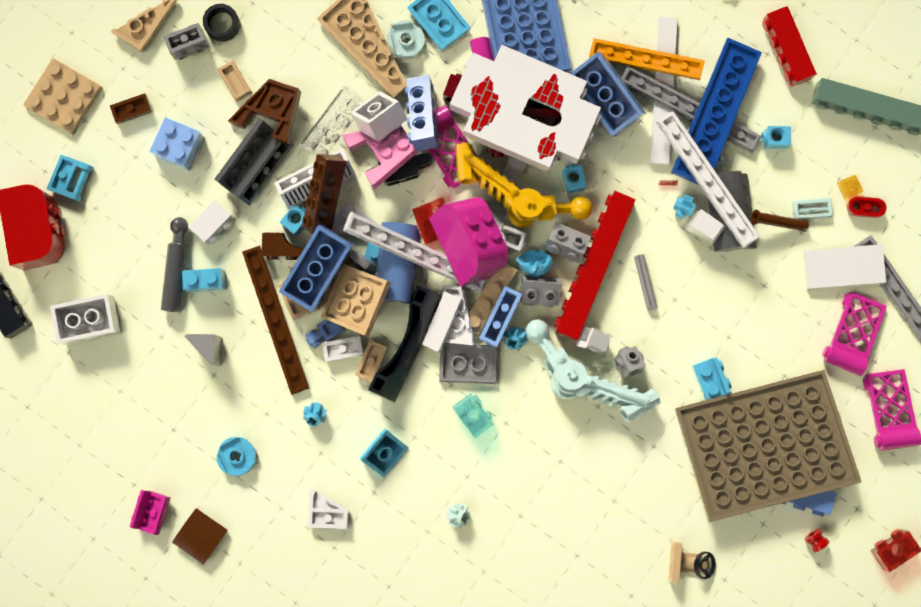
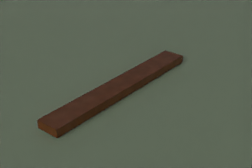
M258 245L244 250L242 254L291 395L308 390L310 387L265 257L262 256V248Z

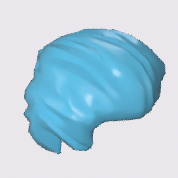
M534 249L529 250L515 258L521 270L532 277L543 276L553 266V258L542 249L539 252H536Z

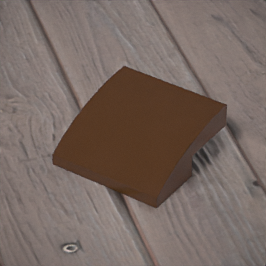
M196 508L179 530L172 543L204 565L228 530Z

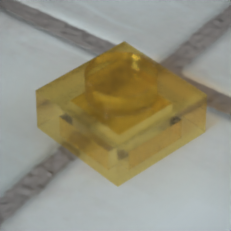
M856 174L836 183L844 200L864 192Z

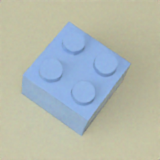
M165 117L149 152L157 158L189 171L204 136L200 131Z

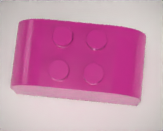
M474 197L445 204L429 218L460 287L489 279L506 265L508 261L506 242L487 203L482 198Z

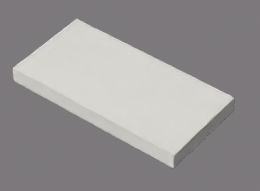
M883 244L803 251L807 289L886 283Z

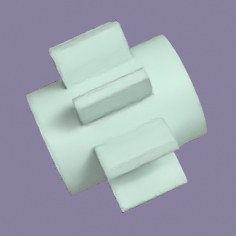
M455 503V506H450L446 513L447 519L450 520L448 524L460 529L462 525H467L470 521V513L467 511L469 507L459 503Z

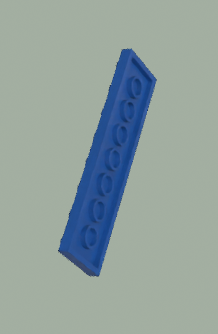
M728 37L724 42L688 130V133L714 170L762 54L761 51ZM678 155L671 174L699 185Z

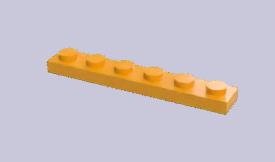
M593 38L589 54L590 58L595 53L602 52L610 63L629 65L635 68L699 81L701 80L705 60L595 38Z

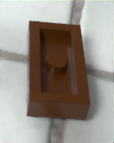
M146 93L109 105L117 125L153 112Z

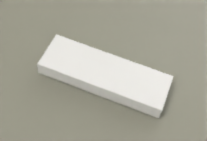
M444 292L422 345L441 353L463 299Z

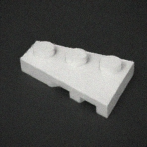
M443 285L442 296L444 292L463 299L445 343L475 346L464 287Z

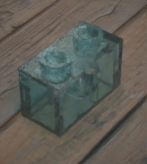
M470 393L452 406V408L474 438H476L494 425L492 423L494 418L488 410L484 412L480 405L483 403L476 394L473 396ZM472 409H473L474 411H477V410H478V411H479V414H478L479 419H477V420H476L475 418L470 419V417H469V416L471 415L470 410H472Z

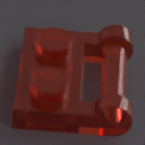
M444 197L412 209L425 245L439 240L429 218L434 214L433 208L437 207L439 209L446 203Z

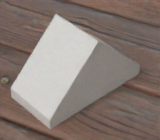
M701 209L694 213L685 230L715 242L725 226Z

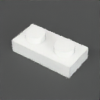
M361 336L322 343L325 362L362 356L364 354Z

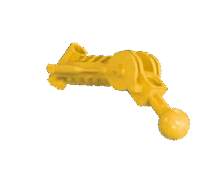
M461 143L455 147L458 183L469 185L476 181L482 190L485 188L486 192L490 196L493 195L497 202L501 201L502 205L507 209L509 220L517 227H530L535 221H552L556 214H571L577 220L587 219L592 214L593 205L587 197H575L571 202H556L555 196H541L534 189L519 190L512 181L508 182L503 174L500 175L497 169L494 168L493 170L488 162L485 164L482 157L475 156L472 144Z

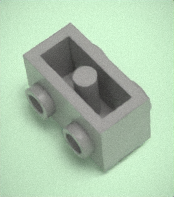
M199 23L189 25L186 28L163 36L168 51L174 60L186 59L188 55L204 52L206 48L210 47Z
M555 222L544 249L579 264L591 236Z
M522 275L520 285L522 296L520 302L527 306H534L535 304H542L545 307L559 306L562 285L560 278Z

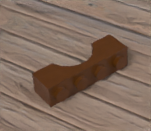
M262 233V256H267L269 260H278V256H286V260H298V257H300L304 248H298L289 243L284 233Z

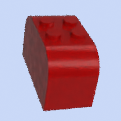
M30 184L0 189V215L9 266L24 271L56 263L64 253V237L66 236L65 229L61 226L62 212L58 208L56 200L50 194Z

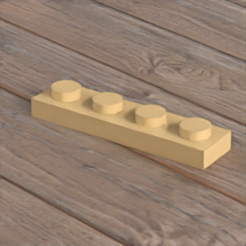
M507 263L490 278L469 313L472 332L476 335H479L486 324L502 288L509 286L518 271Z

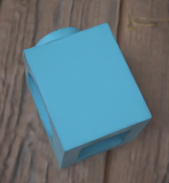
M767 126L764 132L762 131L761 143H764V149H787L791 146V126ZM772 134H776L779 137V141H774Z
M574 163L566 165L565 169L562 170L566 193L571 194L584 191L587 184L582 165L576 166ZM576 174L579 180L572 182L569 179V175Z
M293 205L280 221L281 225L296 237L303 230L302 219L306 209L301 205L299 208ZM295 215H300L301 221L297 224L292 223V218Z

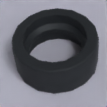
M219 3L210 6L205 11L203 26L213 40L226 42L238 34L240 20L231 6ZM219 13H227L232 18V26L223 33L215 32L211 27V19Z

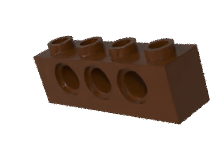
M316 155L309 195L306 200L305 215L302 219V227L311 234L314 233L318 225H323L332 231L346 166V160L338 155Z

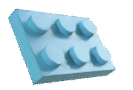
M415 0L407 6V10L441 52L471 30L469 24L449 0Z

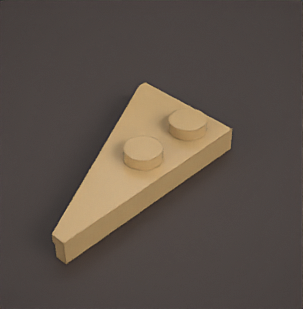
M162 0L163 3L154 8H148L138 14L137 17L126 21L125 25L118 29H112L111 33L143 53L178 0Z

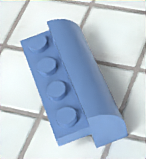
M382 222L381 226L418 243L420 241V233L416 225L399 222ZM379 247L376 277L391 282L384 301L409 304L414 293V281L417 276L416 264Z

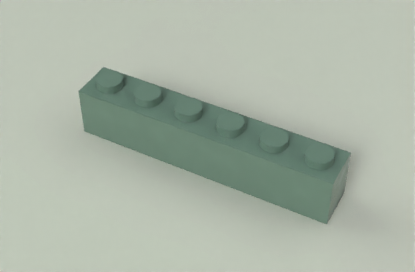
M821 78L816 83L811 104L816 105L819 109L826 110L828 108L840 115L849 114L858 120L867 119L876 125H888L893 130H906L911 135L921 134V105L826 78Z

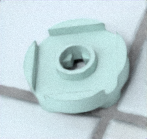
M402 20L396 22L390 28L386 41L394 57L409 59L420 53L425 37L419 26L416 27L411 21ZM403 36H406V38L410 39V41H408V43H404L401 39L403 38Z

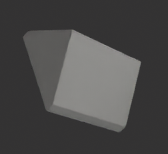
M186 334L184 336L211 365L217 367L221 365L222 337L215 334Z

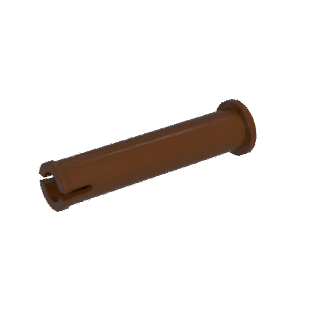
M757 209L753 211L751 216V223L754 225L759 223L806 232V229L809 227L808 220L763 213Z

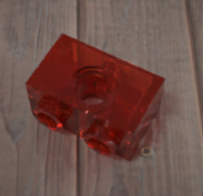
M894 530L890 534L891 537L876 542L874 544L875 547L870 550L884 571H893L921 552L920 546L909 530ZM897 544L898 551L893 554L892 546Z

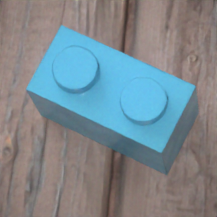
M221 268L182 271L183 290L186 292L226 290L225 271Z

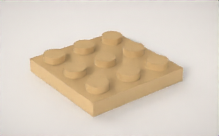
M52 58L23 103V106L73 135L102 89V86Z
M343 264L321 314V318L369 337L391 282Z

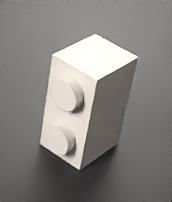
M214 199L188 227L209 245L210 243H215L220 237L219 234L233 224L232 220L234 217Z

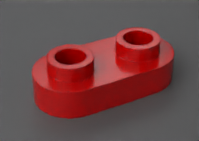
M856 196L851 198L846 205L848 213L858 217L879 218L887 210L886 203L880 198ZM854 204L858 205V210L853 208ZM873 206L877 207V212L872 210Z

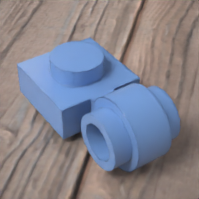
M325 319L317 324L320 331L311 330L305 335V340L309 346L316 348L323 343L322 337L328 342L343 333L340 325Z

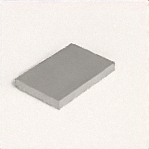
M444 343L440 353L439 382L497 384L498 346L494 348L490 345L470 346Z

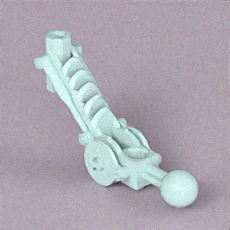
M537 319L527 324L525 328L527 339L532 343L539 344L547 356L543 364L552 376L550 387L556 396L562 399L589 396V400L599 399L598 403L601 404L608 402L607 406H620V415L628 423L661 403L659 395L653 389L642 394L637 392L639 389H627L629 387L627 385L618 386L620 384L618 382L608 383L610 381L608 379L599 380L601 378L599 376H588L585 367L575 360H570L563 348L556 351L548 338L549 328L544 321Z

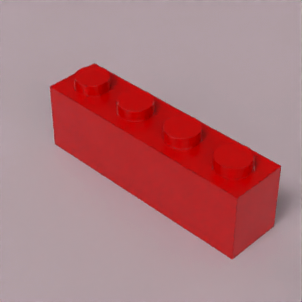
M786 6L767 13L763 18L762 26L765 32L769 34L770 45L777 53V61L783 67L786 82L791 87L812 80L817 73L789 7Z

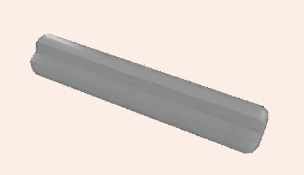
M636 255L634 260L647 310L656 309L657 303L645 255Z

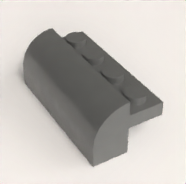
M258 118L214 178L224 189L249 206L294 146L291 142L287 145L274 140L272 135L275 130L260 118Z
M741 171L716 173L751 223L752 200L750 197L748 174ZM708 199L710 215L725 226L717 240L713 242L714 252L743 249ZM756 241L751 243L744 249L757 248Z

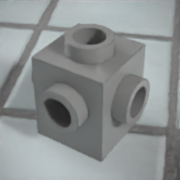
M637 346L621 348L614 360L615 366L621 372L623 378L627 379L641 374L646 364L644 356Z

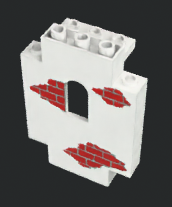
M501 45L495 61L472 53L449 106V110L469 118L463 130V136L548 172L550 167L554 168L558 157L562 158L560 163L563 165H567L569 161L577 164L579 159L583 160L587 151L584 146L586 142L590 143L594 132L591 131L593 125H598L602 116L598 114L601 107L582 100L588 90L585 88L587 81L504 45ZM530 98L557 110L562 117L560 124L551 127L522 115L528 99Z

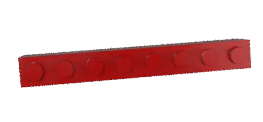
M615 190L612 195L608 194L604 203L607 206L605 213L601 211L597 220L600 223L598 230H593L590 238L593 242L591 247L587 246L583 255L586 258L584 264H579L576 275H579L577 281H572L568 290L571 293L569 300L565 299L561 307L564 310L562 317L558 316L554 327L557 328L555 333L574 341L578 340L636 199Z

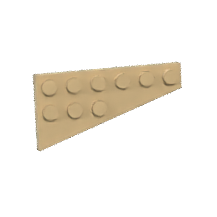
M336 0L317 18V21L391 98L395 99L405 90L407 84L395 62L392 52L388 48L367 0Z

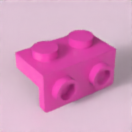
M141 490L129 527L140 529L153 535H159L171 497L155 491Z

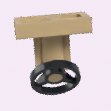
M671 541L668 581L679 583L680 572L694 573L701 579H709L713 575L716 562L712 553L702 551L699 554L682 552V543ZM709 558H710V559H711V569H710V572L708 573V570H707L708 567H709V562H708V560H709Z

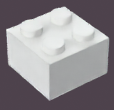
M380 91L350 112L359 131L376 141L386 138L390 132L399 128L402 123L407 121L399 101Z

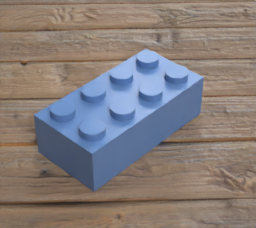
M602 52L595 53L570 73L587 81L585 88L588 90L584 99L601 107L598 113L602 115L600 121L612 137H617L647 114Z
M318 225L283 283L279 293L311 312L316 311L355 245L325 226Z

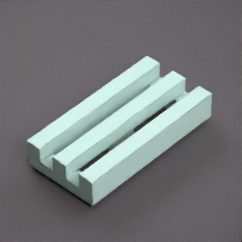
M831 198L792 201L793 218L808 220L833 217ZM827 203V206L798 208V205ZM828 210V213L799 215V213Z

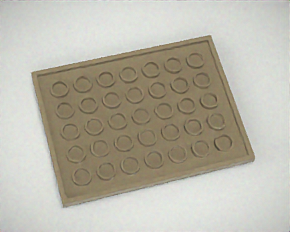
M825 370L674 409L708 523L862 482Z

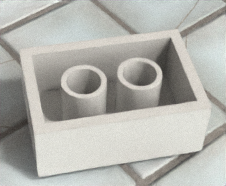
M110 294L50 306L57 344L68 345L121 333L114 296Z

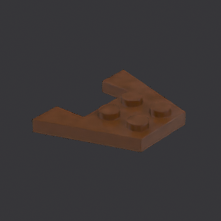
M268 79L237 110L228 122L231 125L246 129L254 114L279 122L272 138L289 145L302 92L299 88Z

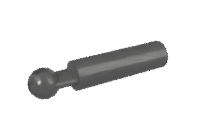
M176 217L170 223L173 238L172 242L167 245L161 311L180 312L183 286L182 271H184L187 249L183 239L184 234L189 229V223L183 217Z

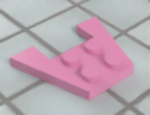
M402 126L394 129L386 138L379 141L374 140L361 131L342 135L350 151L368 144L379 161V166L365 172L366 178L374 190L417 154L414 145H410L408 135Z

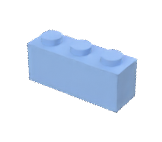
M506 286L502 288L478 340L494 348L498 346L522 296L521 293Z

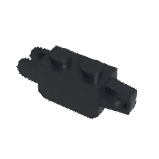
M427 153L414 155L387 178L384 184L393 186L417 179L421 169L432 165V157Z

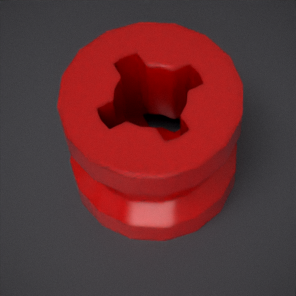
M820 528L812 531L804 538L806 543L811 545L814 553L824 549L830 543L828 538L822 535L823 532Z

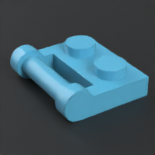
M60 154L46 189L80 202L82 198L80 195L89 173H92L94 167ZM81 168L82 172L73 193L69 192L77 169Z

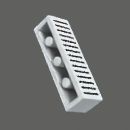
M343 148L331 154L338 155L346 160L342 182L356 175ZM314 163L275 182L276 188L288 209L307 200Z

